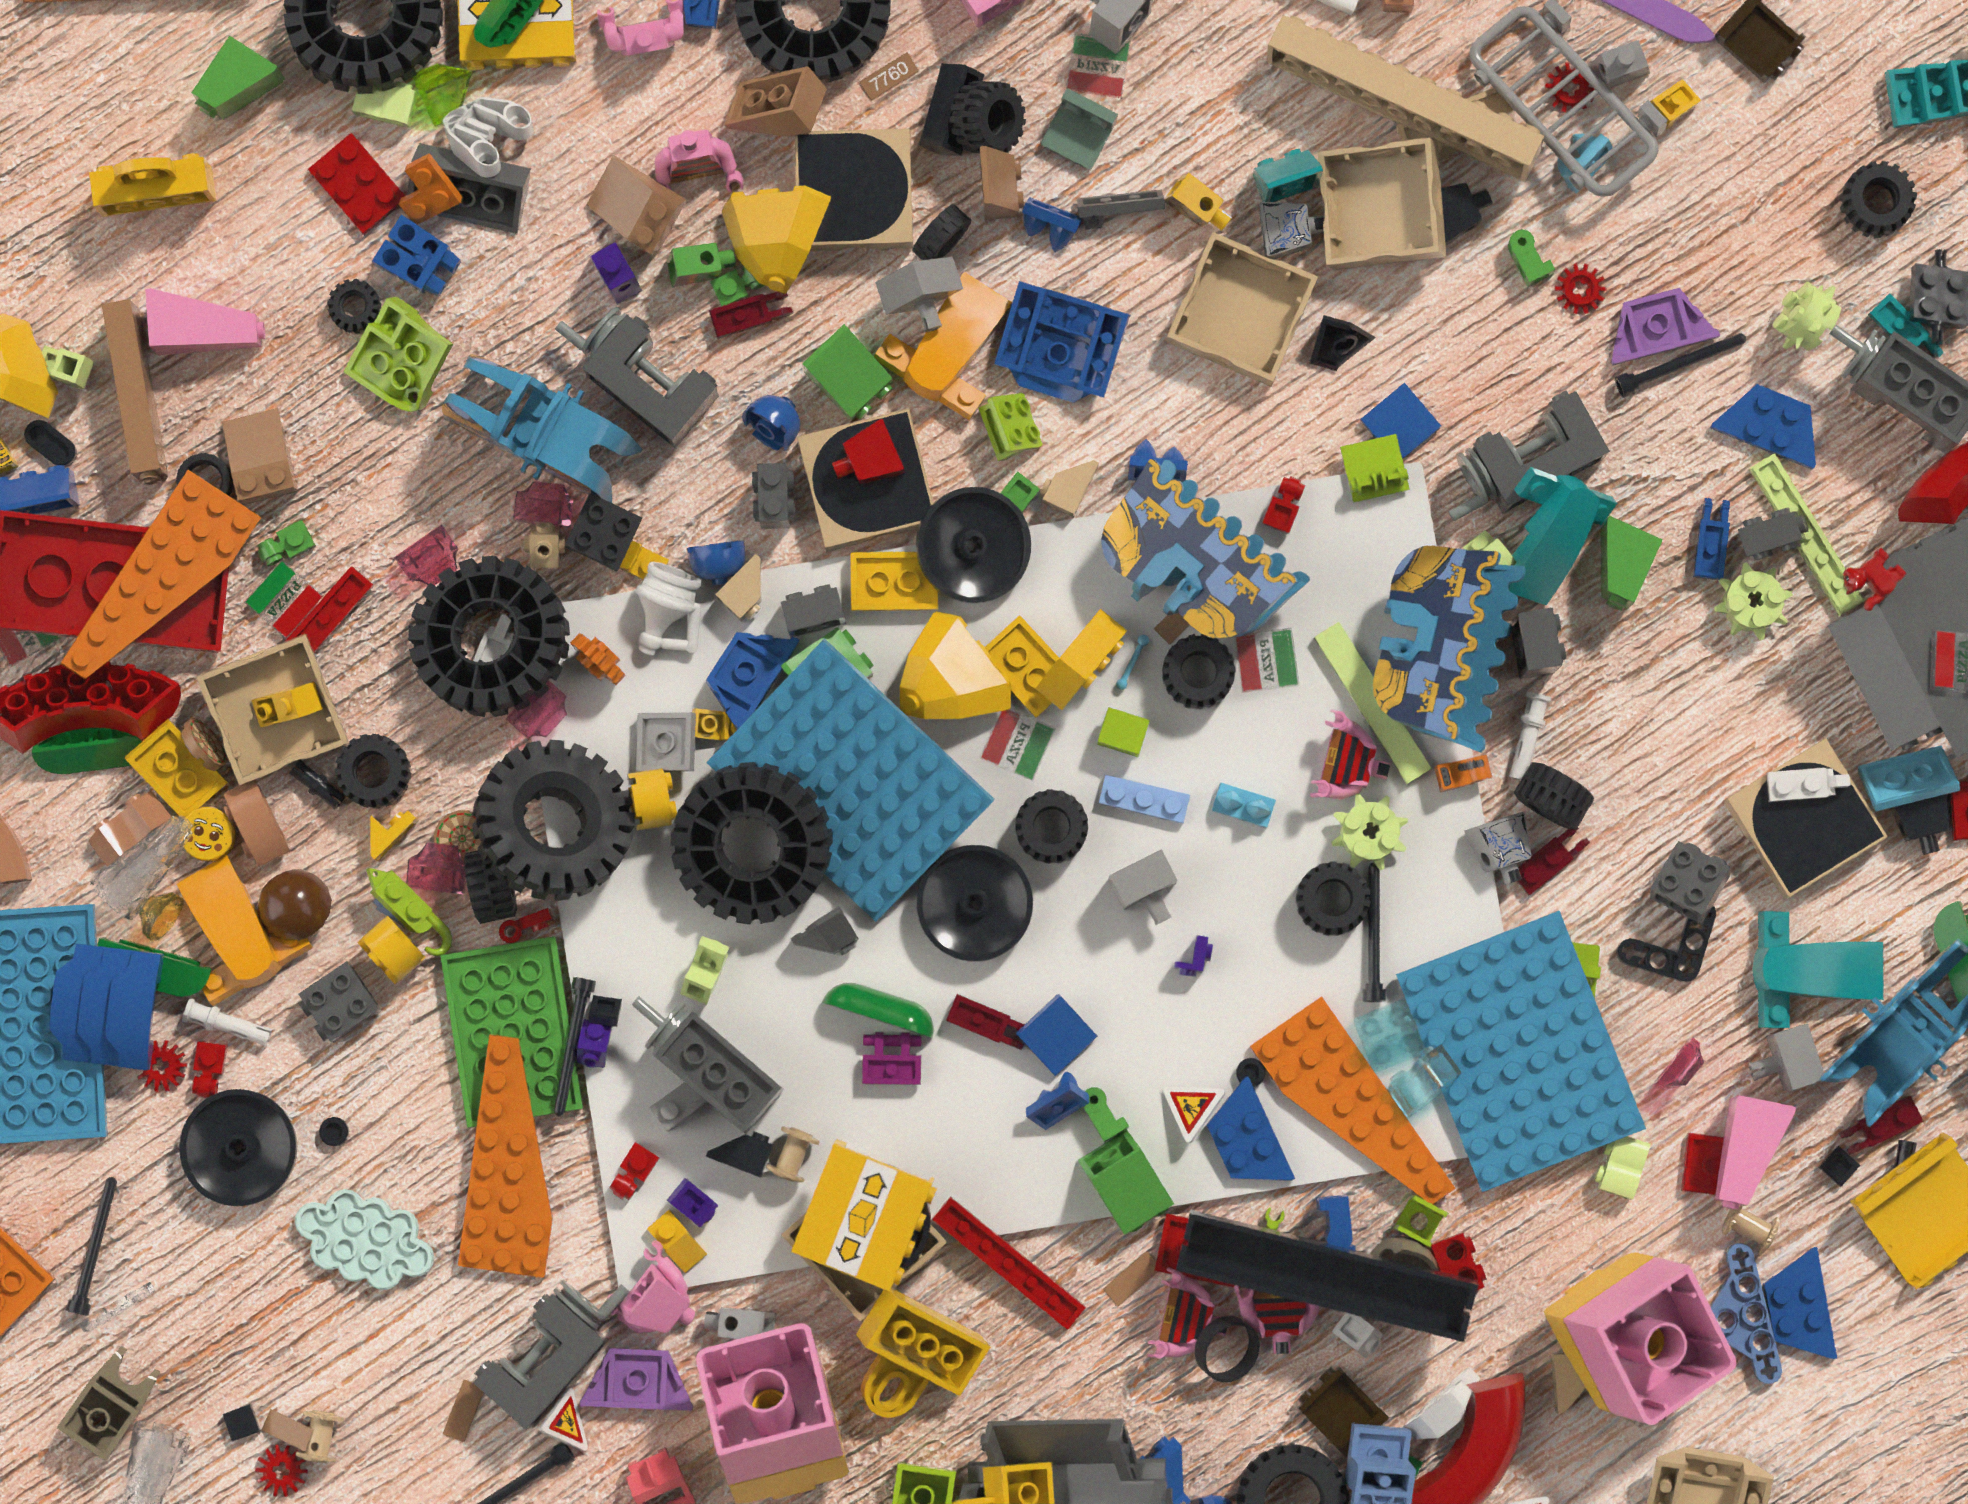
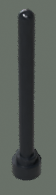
M1743 333L1736 334L1637 375L1624 373L1616 376L1615 383L1622 398L1635 394V390H1638L1642 384L1744 344L1746 336Z
M1372 862L1368 867V888L1370 890V906L1368 908V983L1365 984V989L1362 990V1001L1386 1002V989H1383V984L1380 983V870Z
M573 977L571 988L574 989L573 995L576 996L553 1110L554 1114L558 1117L563 1116L566 1110L587 997L590 998L591 992L594 993L596 981Z
M108 1177L105 1181L76 1295L73 1294L72 1300L68 1299L66 1307L68 1312L89 1316L91 1305L89 1304L90 1298L87 1297L117 1186V1180L114 1177Z
M560 1442L553 1447L554 1450L550 1452L551 1456L477 1504H499L555 1466H568L576 1460L575 1456L567 1444Z

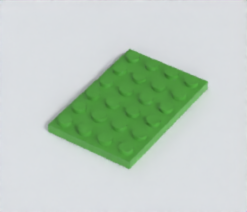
M556 936L440 955L467 1128L477 1127L490 1034L519 1038L533 1117L554 1114L553 1110L570 1027ZM576 1059L565 1112L583 1109Z

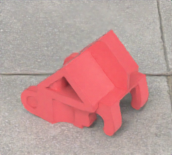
M666 1447L658 1450V1454L640 1462L635 1460L628 1463L631 1475L626 1478L636 1504H646L645 1501L677 1487H681L685 1495L664 1504H697L676 1457L670 1458Z

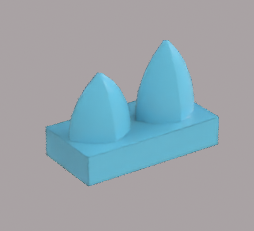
M1573 134V143L1578 141L1585 134ZM1600 134L1598 137L1592 135L1576 149L1581 156L1575 159L1587 170L1613 147L1610 140L1604 135ZM1558 158L1557 166L1560 175L1564 178L1567 187L1577 194L1580 190L1575 188L1569 180V176L1573 173ZM1600 165L1596 170H1594L1590 174L1591 177L1601 168L1602 165Z
M1220 783L1212 811L1267 828L1276 800Z

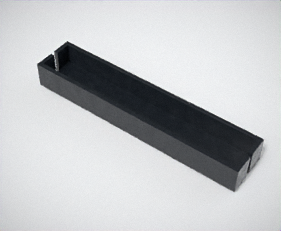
M1190 1209L1184 1233V1239L1189 1241H1182L1176 1271L1461 1342L1465 1341L1471 1316L1469 1312L1464 1311V1308L1466 1307L1467 1310L1471 1311L1473 1309L1478 1289L1477 1280Z

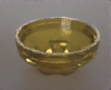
M173 892L151 896L139 913L143 935L153 942L162 938L178 919L184 905L183 898Z

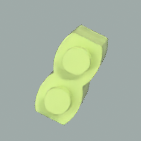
M396 81V87L386 91H382L380 84L373 85L372 93L358 94L356 91L352 112L357 116L410 128L418 94L412 90V85Z
M1628 1136L1606 1144L1603 1154L1608 1155L1605 1166L1599 1165L1595 1176V1182L1599 1183L1598 1190L1633 1200L1651 1144Z

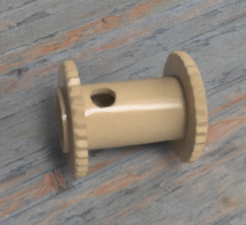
M783 1126L781 1131L788 1134L786 1143L783 1146L776 1166L767 1164L766 1168L772 1171L774 1175L783 1179L802 1183L805 1178L797 1174L805 1157L807 1147L810 1143L819 1145L820 1142L807 1132Z
M1740 1206L1739 1210L1730 1209L1723 1223L1722 1234L1726 1236L1732 1229L1759 1243L1758 1253L1763 1254L1770 1247L1778 1232L1780 1219L1776 1217L1772 1223H1768L1742 1209L1743 1206Z
M320 1410L304 1411V1416L311 1417L310 1428L314 1429L305 1452L296 1451V1456L318 1463L336 1462V1457L328 1456L334 1421L343 1422L344 1418L332 1412Z

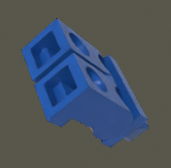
M401 214L388 234L391 242L385 239L372 262L374 266L397 277L424 294L427 291L433 295L440 296L447 283L435 276L442 267L454 274L461 260L451 252L449 245L441 242ZM399 247H402V248H404L405 250L409 251V252L411 253V255H410L409 253H407L406 251L402 250V249L399 248Z
M1348 1196L1317 1197V1210L1325 1211L1326 1215L1325 1243L1356 1250L1355 1245L1352 1244L1353 1236Z

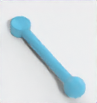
M1143 634L1138 637V646L1122 678L1116 682L1118 689H1126L1128 685L1127 679L1143 647L1149 643L1147 635Z

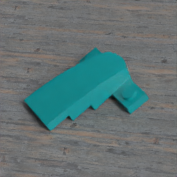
M1968 60L1919 64L1912 68L1889 69L1884 72L1893 128L1928 124L1968 116Z
M1530 467L1514 490L1518 496L1542 504V506L1524 526L1529 534L1512 555L1517 562L1515 565L1524 566L1526 572L1520 582H1514L1509 585V591L1517 596L1547 605L1573 566L1587 539L1592 524L1601 526L1613 511L1617 502L1609 495L1590 489L1577 477L1569 475L1554 476Z
M1758 912V949L1754 956L1752 968L1754 983L1758 991V1028H1790V995L1845 1000H1872L1876 996L1879 1000H1884L1883 942H1824L1789 945V912Z

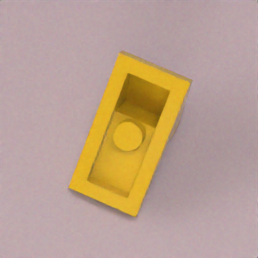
M1682 79L1650 102L1668 120L1666 130H1668L1681 116L1693 109L1701 99Z
M632 541L619 569L644 580L648 574L647 570L650 562L668 565L670 560L644 548L642 544Z
M408 810L404 814L400 811L389 822L391 827L387 830L374 816L370 815L371 857L379 861L419 820Z
M670 1209L647 1228L654 1238L662 1244L667 1255L684 1273L707 1255L705 1250Z

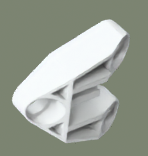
M480 97L451 111L443 119L445 133L453 154L475 173L485 178L493 177L501 170L498 151L489 143L494 139V133L519 141L528 139L534 132L530 113L526 108L510 100ZM519 123L527 124L525 127H517L515 125ZM486 160L494 161L493 164H483L482 162Z
M1468 1367L1422 1407L1403 1428H1409L1412 1431L1411 1437L1413 1439L1440 1438L1460 1422L1472 1393L1466 1384L1479 1382L1480 1377L1471 1367Z

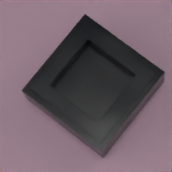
M593 995L588 1023L617 1027L622 999Z
M1836 1146L1818 1168L1839 1187H1842L1860 1167V1164L1840 1146Z
M252 1404L222 1414L232 1442L261 1431Z

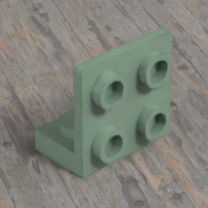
M1067 88L1062 96L1061 105L1041 141V145L1091 170L1117 122L1118 114Z

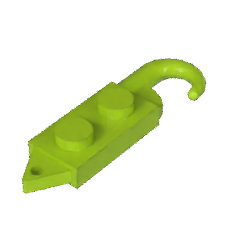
M373 868L366 869L372 887L370 893L410 932L420 934L432 927L441 936V947L438 949L425 947V952L432 956H440L448 952L452 945L451 931L432 912L433 909L392 870L385 872Z

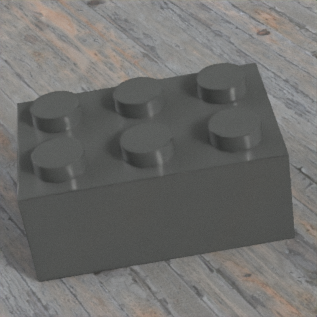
M1553 607L1518 613L1510 622V625L1512 627L1511 634L1519 680L1554 674L1563 665V660H1566L1564 643H1559L1557 635L1558 631H1561L1559 614H1554Z

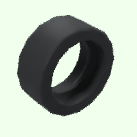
M200 453L192 455L178 469L177 485L187 470L192 472L197 466L211 465L221 474L222 483L219 490L228 496L232 493L233 479L231 470L223 460L213 454Z

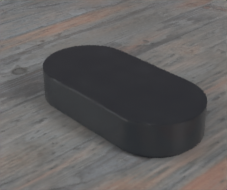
M35 420L30 422L25 428L24 437L26 442L54 465H64L67 467L75 461L77 449L74 443L47 422Z

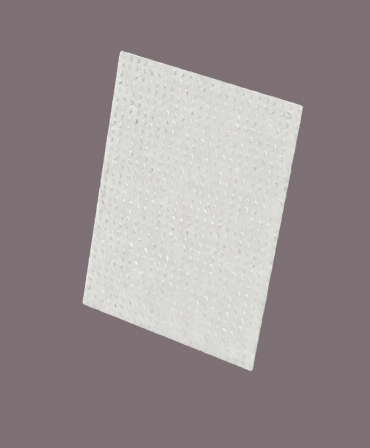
M1421 463L1404 464V468L1408 472L1410 490L1353 503L1346 474L1301 481L1305 488L1300 501L1295 499L1293 502L1291 501L1292 504L1300 506L1289 534L1262 524L1272 497L1283 499V495L1278 493L1280 485L1201 497L1203 501L1207 498L1218 500L1220 510L1217 516H1222L1225 519L1230 516L1240 518L1242 528L1239 535L1247 537L1255 534L1260 535L1264 540L1261 553L1268 555L1273 553L1283 554L1286 558L1283 572L1293 574L1296 571H1302L1310 577V581L1291 597L1261 629L1247 635L1255 636L1262 689L1243 691L1236 637L1217 638L1222 645L1225 644L1228 647L1229 653L1232 654L1236 672L1229 693L1221 702L1216 703L1210 708L1196 709L1194 707H1184L1182 703L1174 701L1171 694L1169 695L1166 691V686L1162 680V667L1169 649L1181 638H1187L1192 634L1201 636V633L1190 625L1169 645L1153 629L1167 616L1163 612L1164 604L1176 590L1178 584L1175 586H1165L1162 584L1148 595L1142 597L1138 602L1131 597L1134 582L1115 571L1108 564L1102 550L1101 538L1103 528L1113 512L1028 526L1031 535L1030 560L1022 578L1010 591L999 598L979 603L953 600L938 591V610L851 611V555L761 570L762 602L759 604L761 609L752 619L748 620L745 618L742 622L715 595L725 584L712 585L711 580L703 579L701 580V587L696 590L695 602L701 606L698 649L695 653L659 648L656 650L655 655H649L638 649L640 645L639 637L645 631L646 619L644 608L636 591L562 603L566 611L563 615L569 621L570 635L565 636V641L570 645L567 659L560 658L559 665L563 669L557 680L549 678L546 682L549 690L540 699L535 694L528 698L531 704L527 707L532 742L540 740L542 747L547 746L549 740L564 741V748L571 749L573 744L576 743L588 748L585 756L590 759L596 753L608 761L604 769L608 773L616 769L624 780L620 786L621 791L628 790V787L633 785V779L627 780V774L639 772L636 771L638 713L692 712L694 708L724 712V709L706 683L708 675L736 632L751 633L754 636L763 634L773 635V638L791 639L786 626L781 601H785V596L792 593L802 592L804 596L814 593L813 589L822 585L830 584L831 588L837 587L846 624L836 627L841 632L847 629L856 641L853 648L859 655L864 652L874 665L870 669L873 676L868 680L899 709V687L908 654L930 617L936 611L961 616L968 625L966 630L975 641L979 640L984 647L1020 615L1059 658L1100 609L1128 630L1120 639L1124 642L1120 650L1114 657L1111 654L1107 655L1111 659L1101 673L1096 670L1093 672L1097 676L1087 690L1081 687L1063 710L1052 704L1040 716L1035 718L1011 692V708L1009 710L1021 716L999 765L983 759L982 755L1002 711L962 719H921L908 716L995 799L944 853L966 845L989 846L1004 852L1014 859L1029 880L1033 895V911L1030 924L1021 940L1012 949L999 957L980 962L962 961L948 956L934 946L921 927L916 906L918 888L925 872L876 922L826 875L804 905L801 904L795 912L784 918L780 915L775 921L760 924L759 920H753L751 924L736 923V917L730 915L724 920L713 915L715 908L707 905L705 908L701 907L693 900L697 894L692 889L686 891L681 884L679 878L682 876V872L680 869H674L671 857L675 852V846H670L671 831L676 825L674 820H672L671 826L636 831L634 827L630 833L633 835L630 847L617 869L613 871L607 881L600 887L596 885L592 892L578 897L577 893H573L569 900L557 901L570 985L572 986L573 977L596 981L594 993L591 992L590 998L587 997L583 1020L589 1018L593 995L622 999L617 1027L612 1026L605 1067L590 1068L583 1065L618 1287L622 1284L631 1291L650 1265L658 1264L655 1260L650 1261L644 1256L645 1248L651 1254L655 1255L658 1253L657 1249L652 1245V1241L657 1240L647 1228L669 1209L707 1253L705 1257L684 1273L663 1248V1257H668L680 1270L688 1287L810 1267L800 1255L791 1252L793 1247L783 1238L782 1234L807 1212L836 1139L846 1142V1148L898 1167L903 1171L928 1181L930 1177L935 1178L932 1187L937 1188L931 1205L929 1204L931 1224L947 1241L946 1244L959 1241L935 1223L932 1217L950 1196L998 1235L1112 1217L1077 1161L1106 1143L1102 1140L1084 1108H1080L1047 1130H1044L1026 1117L1025 1108L1036 1102L1043 1090L1052 1092L1058 1088L1064 1072L1071 1073L1076 1079L1078 1087L1084 1091L1091 1087H1098L1104 1091L1107 1097V1106L1116 1120L1121 1117L1125 1118L1129 1125L1128 1132L1141 1148L1174 1203L1172 1206L1383 1172L1385 1170L1283 1095L1266 1069L1263 1082L1255 1086L1254 1089L1294 1174V1180L1231 1178L1206 1125L1240 1084L1236 1077L1238 1064L1247 1058L1259 1060L1250 1046L1321 996L1436 1161L1443 1162L1468 1157L1396 974L1504 932L1493 871H1483L1464 830L1485 824L1478 782L1440 793L1434 771L1436 765L1472 758L1473 752L1472 749L1460 744L1420 733L1405 725L1432 768L1406 785L1314 639L1316 635L1339 622L1373 676L1382 652L1379 650L1382 636L1407 639L1415 642L1418 628L1405 627L1395 623L1391 615L1384 613L1390 595L1391 581L1400 562L1417 548L1436 546L1426 482ZM967 541L966 546L970 549L969 551H972L975 546L974 542ZM916 544L873 552H916ZM689 613L673 622L661 636L662 639L687 640ZM836 627L795 637L800 640V643L790 659ZM1290 630L1297 684L1279 687L1272 632ZM579 633L583 634L590 641L596 637L619 657L620 661L616 665L626 676L617 685L605 677L600 681L575 659L580 653L574 649L570 642ZM1143 634L1147 635L1149 643L1143 647L1127 679L1128 685L1126 689H1118L1116 682L1122 678L1138 646V637ZM1268 639L1269 643L1265 642V647H1260L1259 640ZM1270 648V652L1268 651V652H1262V653H1261V650H1260V649L1266 650V649ZM1268 654H1270L1271 661L1268 662V660H1270L1268 658L1265 662H1262L1261 655H1264V659ZM1194 655L1183 663L1181 674L1183 680L1189 686L1205 688L1214 681L1216 669L1209 658ZM1269 663H1272V670H1273V671H1270V670H1269V669H1271V666H1270L1265 672H1263V664L1266 665V666H1264V669H1265V668L1268 666ZM783 670L777 677L776 681L770 688L769 692L767 693L761 704L787 678ZM1273 672V676L1270 675L1271 679L1274 678V682L1265 680L1264 676ZM1108 707L1150 720L1139 757L1097 745ZM1331 709L1343 712L1347 718L1358 723L1372 737L1373 745L1377 746L1374 759L1391 763L1387 780L1370 776L1368 786L1362 788L1360 795L1366 802L1377 803L1385 796L1390 797L1389 809L1394 812L1395 816L1408 819V823L1400 828L1399 840L1406 847L1405 852L1391 851V853L1385 856L1384 870H1380V983L1383 984V989H1386V1002L1362 1001V990L1365 989V984L1368 983V910L1365 918L1358 926L1338 936H1326L1322 933L1314 932L1311 930V927L1305 925L1297 911V888L1307 872L1319 864L1329 863L1330 861L1346 863L1350 867L1351 854L1346 852L1344 846H1332L1331 842L1340 836L1341 824L1333 816L1334 813H1348L1354 808L1355 795L1342 800L1326 797L1312 798L1310 796V793L1318 792V786L1311 784V781L1320 780L1332 730L1338 729L1325 724V721H1335L1336 717L1334 713L1330 712ZM1022 722L1025 725H1030L1029 730L1027 727L1024 731L1020 730ZM1036 722L1054 729L1031 780L1015 773V770ZM1018 731H1020V733L1027 734L1026 737L1024 738V736H1021L1019 734L1017 735ZM1016 736L1019 737L1016 740L1025 739L1022 746H1019L1022 742L1013 743ZM695 738L694 771L670 772L673 789L668 791L669 800L675 801L677 812L695 787L708 775L712 776L716 773L706 762L726 741ZM1012 745L1015 746V747H1013L1012 749H1015V748H1018V747L1021 748L1020 751H1019V753H1018V755L1015 754V753L1018 752V750H1017V751H1013V752H1009ZM1007 756H1017L1016 760L1015 758L1012 760L1015 761L1013 765L1006 759ZM1105 775L1189 794L1190 798L1184 823L1099 804ZM1220 783L1275 799L1276 802L1268 827L1264 828L1213 812L1212 808ZM1047 789L1065 791V793L1073 795L1082 804L1087 814L1088 833L1082 848L1074 857L1062 863L1046 864L1032 859L1033 857L1023 851L1017 840L1015 823L1018 811L1025 800L1036 792H1043ZM541 797L548 846L564 847L567 843L571 845L580 838L577 836V832L581 828V823L578 815H575V810L567 802L560 801L556 797ZM1046 810L1040 813L1035 820V833L1045 843H1058L1067 836L1069 822L1060 811ZM743 816L731 820L732 824L728 829L724 827L722 842L725 843L723 851L731 863L734 862L735 866L747 872H752V870L762 872L771 868L770 864L773 860L778 861L780 847L777 846V842L779 839L773 828L766 826L767 823L751 816L749 819H746ZM635 819V826L640 824L639 819ZM1367 824V828L1363 831L1364 836L1369 835L1370 839H1374V834L1377 833L1376 828H1371L1370 824ZM1162 849L1177 878V882L1175 885L1163 890L1160 894L1172 918L1155 925L1144 902H1139L1124 910L1108 878L1109 875ZM1361 861L1355 867L1359 874L1367 881V888L1368 867L1373 861ZM1327 882L1318 889L1316 904L1324 914L1337 916L1347 910L1350 904V895L1344 885L1338 882ZM972 899L969 906L976 910L980 907L981 903L978 899ZM838 906L859 938L854 942L857 947L844 955H841L840 952L830 954L796 946L790 939L799 932H805L807 926ZM702 936L717 940L729 947L724 968L707 1005L680 994L684 979L694 960ZM1196 936L1208 937V944H1213L1211 961H1205L1203 972H1197L1196 977L1179 975L1180 969L1174 968V962L1192 964ZM842 983H857L916 1002L928 1011L934 1026L933 1038L922 1035V1046L910 1047V1055H921V1085L862 1084L863 1054H875V1046H863V1034L875 1035V1032H884V1035H901V1032H910V1035L920 1034L823 1004L822 1000L830 989ZM571 988L574 1004L576 995H573L574 989ZM959 994L1007 1014L1015 1021L1026 1024L1053 997L1059 994L1094 1031L1097 1037L1055 1076L1018 1037L1016 1028L1007 1025L1003 1035L1021 1041L1024 1044L1022 1050L1002 1042L999 1044L949 1023L946 1019L956 995ZM639 996L665 1019L683 1002L686 1005L683 1009L684 1012H687L689 1009L695 1012L784 1088L783 1092L747 1134L743 1133L709 1103L669 1132L664 1129L649 1107L676 1089L684 1081L652 1054L655 1049L653 1046L649 1049L644 1047L658 1027L632 1006V1003ZM884 1046L883 1055H901V1047ZM1164 1087L1224 1089L1225 1095L1193 1142L1187 1143L1164 1095ZM783 1126L807 1132L820 1142L819 1145L810 1143L807 1147L805 1157L797 1174L805 1178L802 1183L792 1182L776 1176L766 1167L760 1178L705 1157L707 1151L742 1135L752 1136L753 1131L770 1137L768 1143L774 1146L767 1164L776 1166L788 1136L787 1133L781 1131ZM636 1142L660 1157L645 1182L637 1177L634 1179V1183L638 1185V1188L631 1199L627 1200L624 1198L622 1200L614 1195L613 1190L609 1187L618 1173L622 1176L628 1173L619 1166ZM684 1178H687L718 1204L713 1218L708 1223H704L700 1228L667 1201Z

